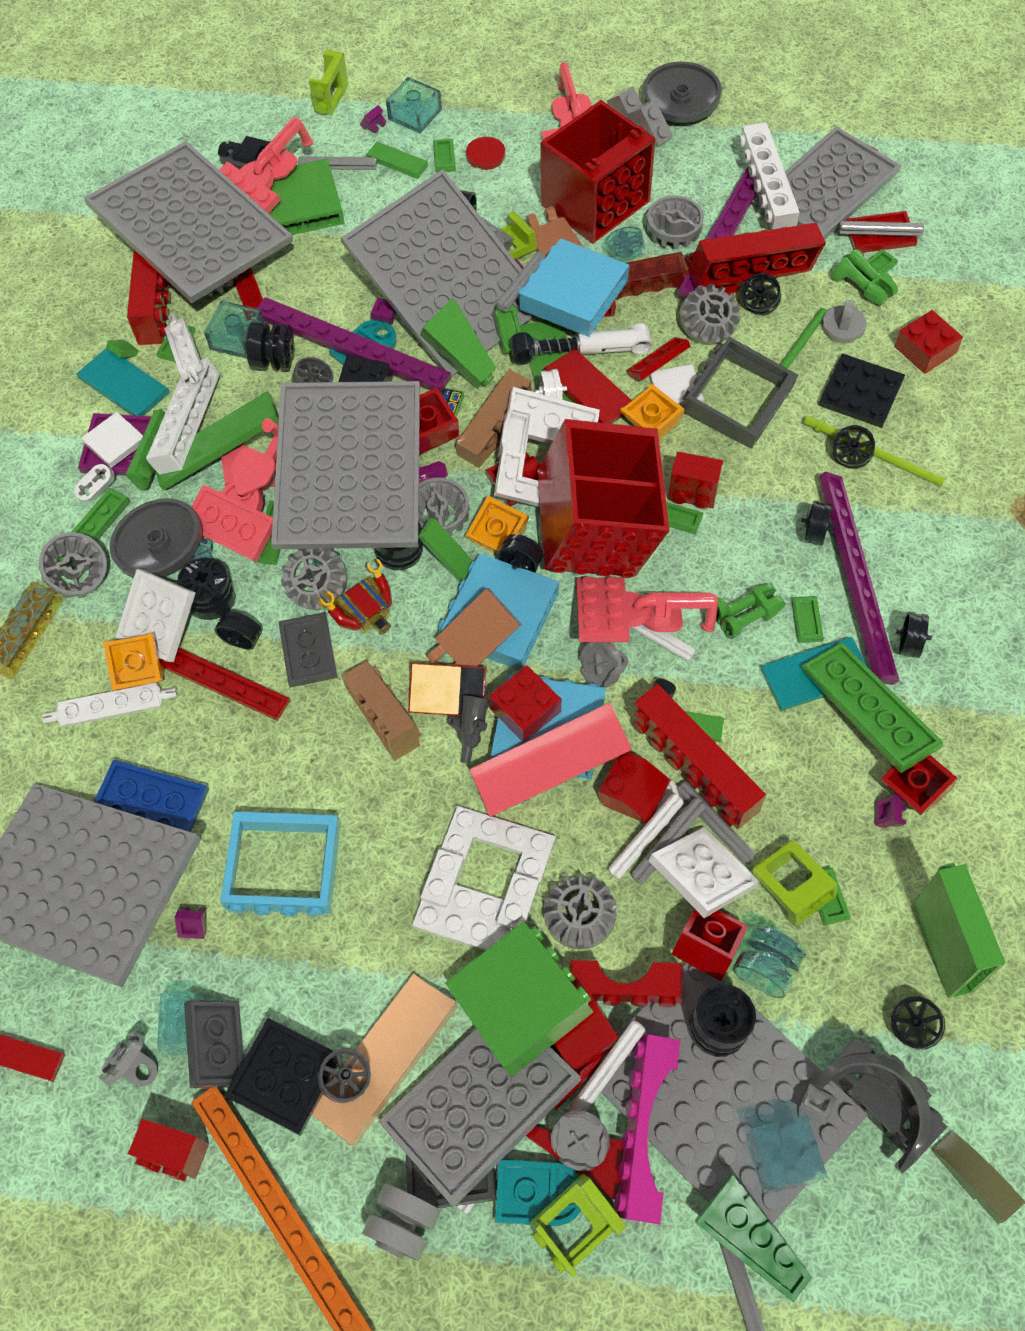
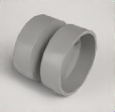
M384 1183L376 1203L389 1213L388 1217L370 1214L362 1234L375 1240V1246L401 1259L405 1255L419 1262L427 1241L414 1232L416 1226L426 1230H433L441 1211L401 1189Z

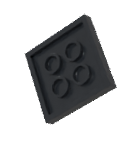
M842 353L818 406L882 428L902 385L905 374Z
M267 1018L224 1096L301 1136L323 1095L317 1080L319 1066L324 1058L331 1054L333 1050ZM336 1056L331 1058L325 1066L336 1070L338 1067ZM323 1071L324 1085L330 1082L333 1074Z

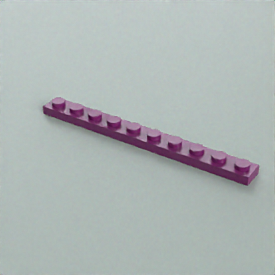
M749 165L708 236L709 239L735 235L757 193L754 189V179L749 175ZM689 272L678 292V295L685 298L696 289Z
M267 297L264 298L254 311L255 317L272 325L280 324L282 326L283 324H290L294 334L345 355L389 363L394 375L408 381H420V386L430 390L437 387L440 393H442L451 380V372Z
M825 471L819 476L826 503L832 504L830 518L831 522L835 524L833 531L872 672L884 684L894 685L900 680L842 476Z

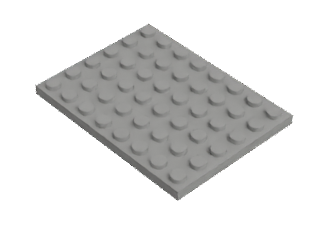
M187 141L84 197L85 204L191 303L293 242V235Z
M444 169L341 237V243L438 366L451 372V378L459 372L420 336L423 326L452 298L457 302L486 352L500 343L493 311L497 310V301L522 269ZM518 297L511 306L515 305L520 327L536 317L520 310V300Z
M420 381L281 383L271 542L273 549L418 547Z
M33 784L0 839V942L123 988L201 838L197 834Z
M686 963L683 966V1004H676L675 1007L668 1008L659 1006V1003H648L617 1034L620 1038L629 1024L637 1021L645 1028L643 1035L649 1034L680 1040L677 1070H670L652 1106L648 1126V1141L708 1202L732 1172L771 1224H773L868 1114L832 1080L822 1089V1091L837 1098L825 1125L798 1111L808 1086L823 1072L757 1010L754 1029L744 1045L736 1053L727 1057H714L704 1053L695 1045L690 1035L689 1020L699 997L707 988L717 984L728 983L724 979L719 981ZM716 1021L719 1025L718 1028L723 1029L721 1021ZM633 1049L600 1092L627 1120L626 1105L628 1100L631 1099L632 1092L629 1078L631 1071L635 1067L636 1059L633 1056ZM595 1071L587 1078L588 1080H590Z

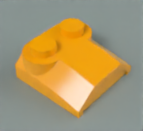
M650 384L645 391L624 408L622 407L620 412L637 427L658 429L660 440L678 424L684 415V408L656 386Z
M487 496L465 537L498 554L505 537L511 534H524L529 516Z
M153 633L103 642L112 690H121L163 681L164 669L159 661Z

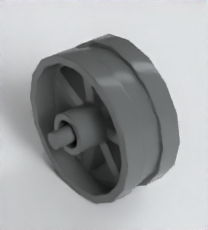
M305 357L296 363L291 382H332L334 378L333 371L323 360L315 357Z
M343 1048L335 1050L326 1056L319 1066L317 1075L319 1089L326 1098L333 1102L347 1103L354 1101L364 1094L369 1086L371 1077L370 1066L365 1057L354 1049ZM341 1054L354 1056L347 1067L343 1065ZM334 1056H336L339 1071L325 1066ZM357 1059L363 1065V1072H352L351 1070ZM323 1071L334 1074L335 1079L324 1085ZM365 1076L361 1089L351 1080L352 1077ZM337 1082L340 1084L338 1097L332 1095L327 1090V1088ZM345 1083L356 1093L355 1095L343 1098Z

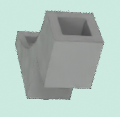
M633 86L620 91L607 100L609 106L636 125L642 126L646 132L654 136L655 147L660 146L673 137L656 100L654 99L642 104Z

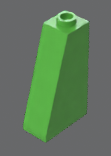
M452 298L423 326L420 336L476 389H479L482 385L486 387L494 379L492 374L496 367L457 302Z

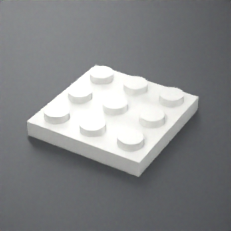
M137 569L116 638L125 639L153 633L159 658L167 662H174L195 592L147 571Z
M705 827L652 853L648 860L703 918L756 889L760 882Z

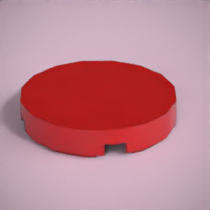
M494 137L476 138L466 148L467 162L474 168L476 166L481 167V170H490L500 166L506 156L504 144Z

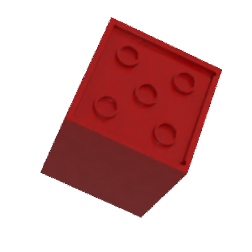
M565 419L537 470L545 570H552L556 573L576 572L580 575L591 573L599 574L600 576L617 575L623 578H632L639 573L670 531L658 429Z

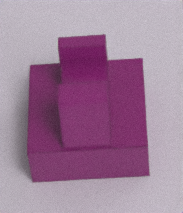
M377 105L368 112L360 123L361 127L365 130L368 128L373 133H377L379 128L376 123L381 127H384L386 124V120L382 115L383 109Z
M377 298L370 313L371 319L393 324L396 311L386 299Z
M892 795L876 801V826L887 828L906 824V820L902 819V812L906 811V806L902 804V799L899 796Z
M186 907L184 910H177L174 918L178 938L204 939L207 931L205 909L200 908L199 911H190V908Z

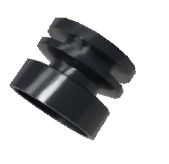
M251 323L248 328L246 341L249 367L251 369L266 370L271 363L273 370L281 368L282 371H289L292 366L295 350L291 325L283 324L280 326V324H273L270 330L268 323Z
M419 522V534H420V532H421V524H420V522ZM419 539L418 547L374 548V553L385 568L405 570L413 567L420 560L423 554V542Z
M201 557L184 565L179 572L177 585L195 592L190 609L193 616L201 620H214L220 618L223 612L231 610L235 603L236 595L227 570L220 561Z
M717 984L707 988L699 997L689 1020V1031L695 1045L704 1053L714 1057H727L736 1053L744 1045L754 1029L756 1022L755 1006L751 998L743 990L733 985ZM716 1021H721V1026H723L724 1028H718L719 1025L718 1023H716Z

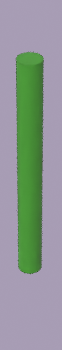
M820 308L780 365L787 369L822 322L827 312L825 308Z

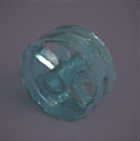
M637 227L620 228L613 231L605 239L609 257L621 262L638 257L645 249L642 231Z

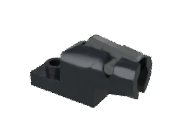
M246 136L241 144L223 141L218 148L220 162L224 164L229 162L241 169L245 164L256 161L259 154L270 141Z

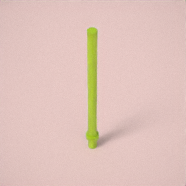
M807 415L804 420V424L815 428L816 432L819 433L821 431L834 438L840 431L826 424L823 419L817 420ZM845 435L839 439L847 444L849 443ZM871 445L860 449L870 454ZM875 446L874 456L936 485H943L946 478Z

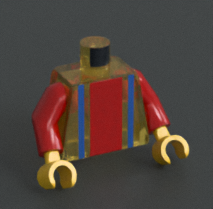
M375 559L378 565L377 570H372L369 563L366 565L367 571L374 574V578L371 576L367 577L336 600H334V595L331 592H325L324 594L328 597L329 603H325L322 598H318L319 606L327 607L329 609L328 613L340 627L353 631L359 630L363 634L375 628L380 635L385 634L390 629L391 625L386 618L391 615L389 608L392 605V594L385 575L380 572L382 568L380 560Z

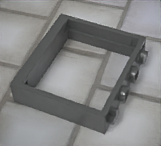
M729 336L723 345H718L714 352L715 357H710L707 360L703 374L700 372L697 374L693 382V388L686 390L682 398L684 400L683 408L684 412L752 449L794 387L799 375ZM726 358L733 360L780 387L752 429L698 400V397Z

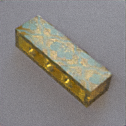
M32 581L28 588L22 592L20 600L11 609L8 618L0 627V675L12 680L14 679L63 603L60 595L49 587Z

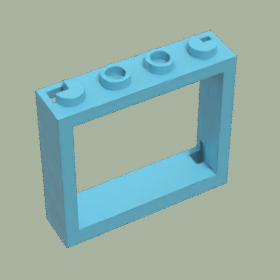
M234 811L220 900L225 910L236 912L237 914H243L244 911H254L257 915H270V912H281V915L290 917L296 916L297 913H307L310 917L331 914L341 827L338 815ZM242 830L327 833L320 898L233 895Z

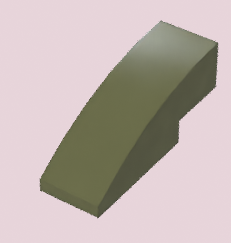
M955 1132L950 1133L931 1150L973 1200L977 1199L997 1224L1005 1222L1025 1204L1024 1199L998 1171Z

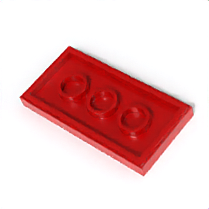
M573 349L543 369V371L557 369L562 387L567 386V391L563 392L576 404L598 409V422L613 424L624 415L620 412V409L632 401L577 349Z

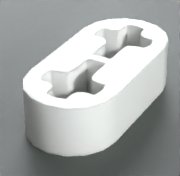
M104 464L94 466L76 484L74 489L76 497L84 502L94 501L114 481L113 470ZM100 471L105 472L106 478L104 480L100 478ZM84 487L89 488L90 494L88 496L84 494Z

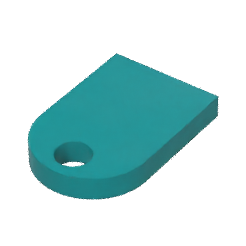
M377 320L366 321L352 331L355 334L392 349L395 348L397 343L395 329L386 322ZM380 330L388 331L385 335L377 334ZM333 349L329 350L330 356L344 365L347 355Z
M501 1160L497 1164L494 1223L530 1225L529 1222L559 1196L566 1186H570L579 1175L572 1168L561 1163ZM575 1203L569 1204L546 1226L565 1225L574 1220L581 1210Z

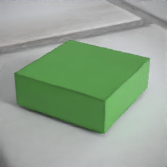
M126 340L107 341V349L119 358L137 356L138 349Z

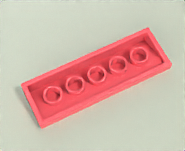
M608 703L469 770L481 794L489 817L623 755L631 751L632 748L611 704Z

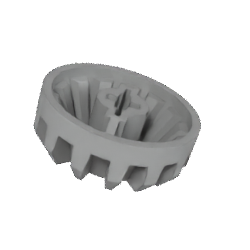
M666 196L660 198L648 210L647 232L656 243L661 241L663 247H666L668 243L673 244L674 249L678 248L679 243L686 247L690 245L691 241H696L699 238V234L702 233L703 211L695 201L687 197Z
M708 284L706 287L700 285L693 292H690L683 302L680 310V321L686 334L694 341L703 345L719 344L727 340L737 329L736 327L741 319L738 314L740 305L735 304L734 294L732 293L729 296L725 292V287L721 286L718 289L715 288L714 284ZM709 296H717L723 301L711 300ZM725 303L727 304V307H728V316H727V318L723 315V312H724V307H723V305H724Z
M431 478L420 482L419 522L421 524V531L426 524L424 520L435 518L450 536H453L454 530L461 531L463 523L469 519L470 510L468 495L464 488L457 482L447 478ZM448 505H450L454 511H449ZM436 506L439 507L440 514H438ZM427 508V509H428V515L423 516V513H424L425 509ZM455 515L452 523L445 526V522L448 520L449 516Z
M76 532L59 534L50 539L43 547L39 559V570L43 583L50 587V591L62 594L64 598H69L70 596L82 598L84 595L96 591L97 587L103 582L107 568L106 556L101 546L91 537ZM66 555L62 562H57L60 557ZM69 563H73L74 566H77L76 570H72V567H68ZM89 570L87 578L78 584L77 578L82 575L83 571ZM58 576H64L67 579L73 580L74 585L62 582Z
M329 548L299 549L294 554L290 553L287 557L289 560L286 566H282L281 570L283 572L281 585L284 586L285 594L296 605L309 610L327 608H323L318 604V598H322L325 603H329L328 597L324 594L327 591L334 595L333 604L340 600L347 587L348 573L345 563L337 553ZM307 559L319 560L323 565L317 567L308 564ZM303 562L304 567L300 571V575L295 577L298 565ZM313 572L317 574L314 576L315 581L310 580L313 577ZM309 586L313 588L314 591L306 592L300 589V587L304 589Z
M577 874L576 877L569 879L564 877L559 884L551 887L549 895L545 898L544 920L546 927L557 942L568 948L578 950L593 948L605 941L614 928L616 901L613 899L609 887H604L599 883V879L595 877L592 879L585 878L583 874ZM579 890V894L570 899L569 902L563 900L568 893ZM589 892L598 900L599 909L592 907V902L588 898ZM583 900L584 910L580 914L579 920L577 921L576 910L579 909V906H581V902ZM561 905L568 907V917L571 922L564 917ZM592 913L598 914L592 922L588 923L592 917Z

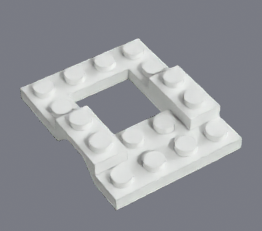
M513 387L510 391L508 410L504 417L494 496L540 507L538 481L522 477L528 438L552 444L565 419L598 422L599 410Z
M457 806L442 848L438 850L420 897L421 903L412 927L485 952L523 921L527 922L556 836ZM473 840L522 855L516 873L513 874L505 900L457 885Z

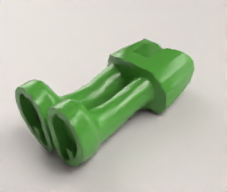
M858 249L853 250L848 258L844 257L836 266L831 276L837 282L844 280L846 277L851 279L863 290L864 297L878 306L883 305L887 301V297L890 298L898 292V287L892 277L887 272L879 274Z
M772 583L750 588L747 595L732 603L727 604L721 597H717L716 622L721 624V630L726 637L734 639L741 634L742 628L761 617L765 621H769L784 608L786 602L781 596L770 598L776 592ZM751 606L754 607V609H752V610H750V611H748V612H746V613H744V614H742V615H740V616H738V617H734V616H733V615H735V614H737V613L743 611L744 609H747V608H749V607H751Z

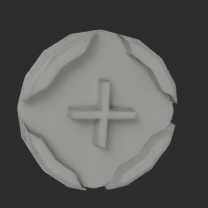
M845 300L844 305L829 309L822 321L824 333L826 332L831 340L839 343H852L856 339H860L867 326L866 318L862 312L854 308V301Z
M588 642L583 647L580 655V662L583 661L581 671L585 680L589 684H597L604 688L613 686L629 663L626 655L617 650L611 642Z
M134 1031L127 1035L126 1038L129 1040L126 1044L121 1042L115 1047L102 1067V1072L105 1074L99 1076L100 1080L109 1086L122 1077L136 1087H143L151 1084L157 1076L156 1063L140 1051L144 1043V1037ZM139 1064H144L148 1068V1075L144 1080H139L135 1074Z
M574 1110L565 1113L556 1122L551 1133V1145L554 1153L557 1152L560 1161L565 1166L577 1171H588L600 1165L607 1156L610 1147L609 1134L605 1125L595 1115L586 1111Z

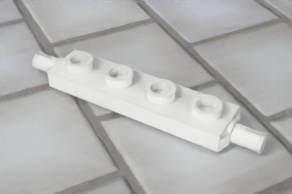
M171 314V316H168L170 324L164 329L179 373L184 380L189 378L191 383H196L195 380L197 382L199 380L197 374L203 370V366L185 320L183 318L177 319L175 314Z
M151 683L58 702L57 711L42 714V721L44 724L58 721L60 726L64 728L162 708L163 700L178 697L177 689L174 687L161 690L157 683Z

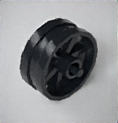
M768 273L754 274L742 286L741 294L744 306L755 315L764 316L770 314L777 309L781 302L782 295L779 282ZM761 282V285L754 286L755 283ZM765 282L771 283L767 288L764 286ZM749 288H751L755 292L753 294L746 295V292ZM777 288V295L769 294L770 291ZM756 298L753 305L748 304L746 301ZM768 299L774 300L771 304H767ZM759 303L764 304V307H757Z
M860 425L844 427L833 440L834 458L845 468L859 469L865 467L874 456L875 439L873 434L867 428ZM859 432L856 439H852L849 433ZM862 434L870 440L863 443L859 442ZM845 435L849 443H840L838 441ZM871 445L869 455L860 449ZM836 447L848 450L839 456ZM860 454L866 458L856 463V455ZM847 455H851L852 463L847 462L843 459Z
M813 501L810 515H807V518L801 519V522L805 523V527H807L805 543L823 545L826 532L829 531V528L834 529L835 524L831 523L830 519L832 504Z
M511 534L505 537L497 554L498 560L511 564L513 569L523 568L536 573L544 556L543 550L538 543L519 534Z
M235 611L223 612L219 619L220 622L217 623L214 629L216 635L231 646L245 650L254 649L257 639H259L262 633L261 626L250 617Z
M909 611L901 630L896 629V634H900L899 655H910L914 658H920L926 640L932 639V636L928 635L929 616L927 614H916V612Z
M908 997L901 1000L894 1007L891 1015L893 1032L906 1046L916 1050H927L936 1046L943 1039L946 1030L945 1018L942 1011L931 1000L923 997ZM922 1002L918 1015L914 1013L909 1003ZM927 1004L937 1012V1015L923 1018ZM904 1006L911 1015L910 1019L898 1018ZM940 1020L939 1032L937 1033L927 1027V1023ZM897 1022L910 1024L911 1027L901 1035ZM915 1030H917L919 1045L906 1041ZM924 1030L935 1036L931 1042L926 1044L923 1042L922 1031Z

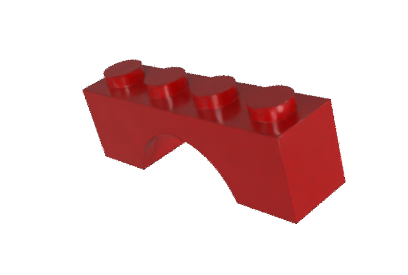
M570 960V970L575 968L595 1001H603L605 1005L617 1006L620 1005V1002H631L633 1006L644 1007L648 1003H659L661 1007L670 1008L675 1007L676 1004H683L684 969L681 963L653 962L649 971L641 979L623 984L614 982L606 977L598 961Z

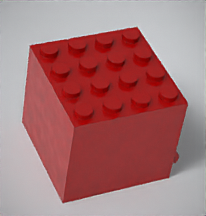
M600 100L590 106L586 111L540 142L541 206L544 208L553 206L557 218L564 217L569 226L590 243L594 244L650 202L655 137L604 101Z

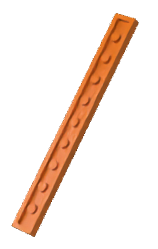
M210 1088L191 1102L333 1331H373L220 1089Z

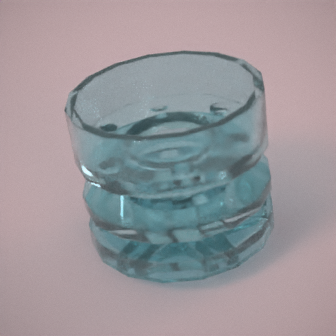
M761 925L754 926L750 934L751 938H748L745 944L748 950L741 951L732 970L739 979L758 991L771 997L784 998L794 980L790 973L798 972L806 952L796 941L780 931Z

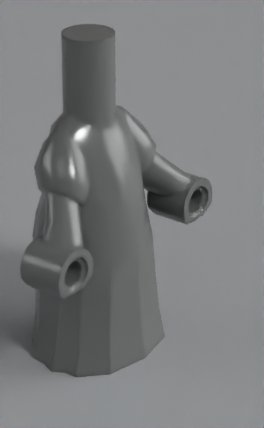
M463 695L462 718L454 716L448 718V725L455 729L458 733L457 737L463 745L460 762L470 764L473 748L481 741L480 733L487 728V723L485 722L489 700Z

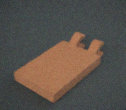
M553 206L545 208L547 214L545 220L547 223L544 225H539L534 213L526 216L529 221L527 224L536 234V252L540 251L547 257L550 248L553 245L555 246L560 238L583 247L564 217L557 218Z
M486 588L435 638L439 645L426 657L432 663H435L448 653L455 660L456 663L454 665L478 667L522 624L489 588Z

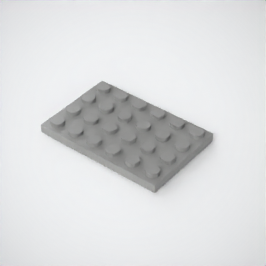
M836 126L785 171L800 212L797 226L817 223L825 240L839 227L841 221H846L847 218L852 216L898 174L901 165Z
M475 1029L378 1122L454 1208L581 1081V1078L551 1047L512 1077L502 1067L478 1030Z

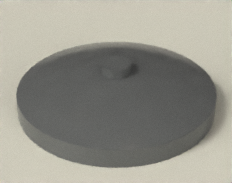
M684 61L670 62L655 68L647 75L643 84L642 96L644 103L656 100L665 120L688 123L701 120L717 109L721 100L722 87L718 77L710 69L700 64Z
M162 498L146 502L126 514L115 527L110 539L111 557L117 567L129 577L134 578L137 569L147 571L158 577L167 576L184 566L197 551L202 539L201 521L192 507L183 501Z

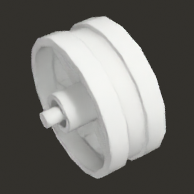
M558 370L540 371L539 390H535V393L563 400V391H567V386L562 387Z

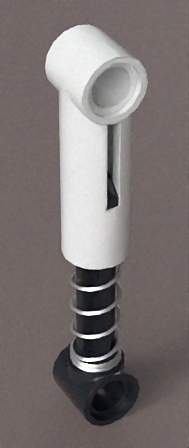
M641 323L635 324L629 329L593 331L590 337L577 333V336L574 335L572 338L564 336L562 339L554 337L552 340H548L545 337L543 340H538L526 332L514 334L510 339L513 359L519 364L528 363L534 359V356L542 355V353L550 352V354L552 352H560L561 354L562 351L577 349L582 355L624 351L644 354L653 348L649 327Z

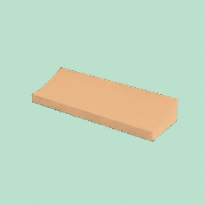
M413 974L356 1049L365 1057L371 1071L370 1083L364 1094L354 1101L347 1103L333 1102L322 1095L312 1115L355 1148L458 1008L456 1001ZM351 1055L344 1064V1067L349 1065L354 1056ZM357 1059L351 1070L352 1072H363L364 1068ZM365 1076L352 1077L351 1080L361 1089ZM337 1082L327 1088V1090L332 1095L338 1097L340 1084ZM345 1083L343 1098L355 1095L356 1093Z

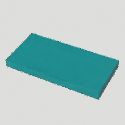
M107 347L76 373L78 379L130 415L145 416L170 393L166 386L125 358H119Z
M853 637L761 666L760 670L780 712L826 697L802 671V665L837 644L843 642L867 666Z

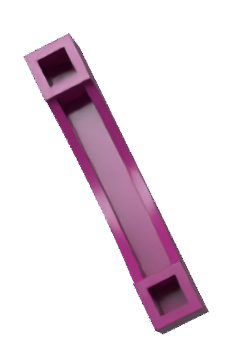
M646 1034L642 1035L633 1047V1056L636 1059L635 1067L631 1071L629 1078L632 1092L631 1099L628 1100L626 1105L628 1126L622 1137V1146L625 1148L624 1159L620 1162L618 1170L621 1185L620 1192H617L615 1197V1210L619 1217L623 1219L659 1225L661 1222L664 1193L657 1191L651 1174L648 1157V1126L652 1106L663 1080L670 1070H677L680 1040Z

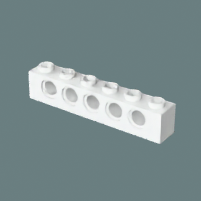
M767 123L743 126L742 133L738 137L739 147L744 151V161L749 165V175L754 179L755 192L759 193L760 206L765 210L766 223L770 224L771 230L797 226L800 212Z
M208 358L201 360L203 370L197 374L199 377L198 382L195 380L196 383H191L189 378L184 380L181 376L146 460L159 475L182 470L220 375Z

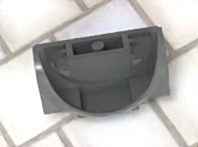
M857 1038L812 1083L821 1091L832 1080L868 1114L867 1117L904 1153L894 1165L901 1173H904L948 1127L942 1122L944 1119L941 1114L929 1106L928 1099L932 1095L927 1091L928 1087L921 1079L916 1076L913 1077L905 1069L904 1063L897 1056L890 1055L888 1052H885L882 1056L876 1055L869 1044L864 1041L860 1042ZM853 1073L863 1074L858 1081L853 1078ZM909 1119L910 1129H905L902 1125Z

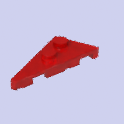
M533 1128L526 1135L533 1143L560 1161V1157L557 1152L554 1153L551 1145L552 1130ZM609 1139L610 1147L607 1156L600 1165L588 1171H574L579 1175L584 1174L589 1177L599 1190L608 1195L612 1200H615L616 1194L619 1192L620 1179L618 1170L622 1161L623 1146L622 1140Z

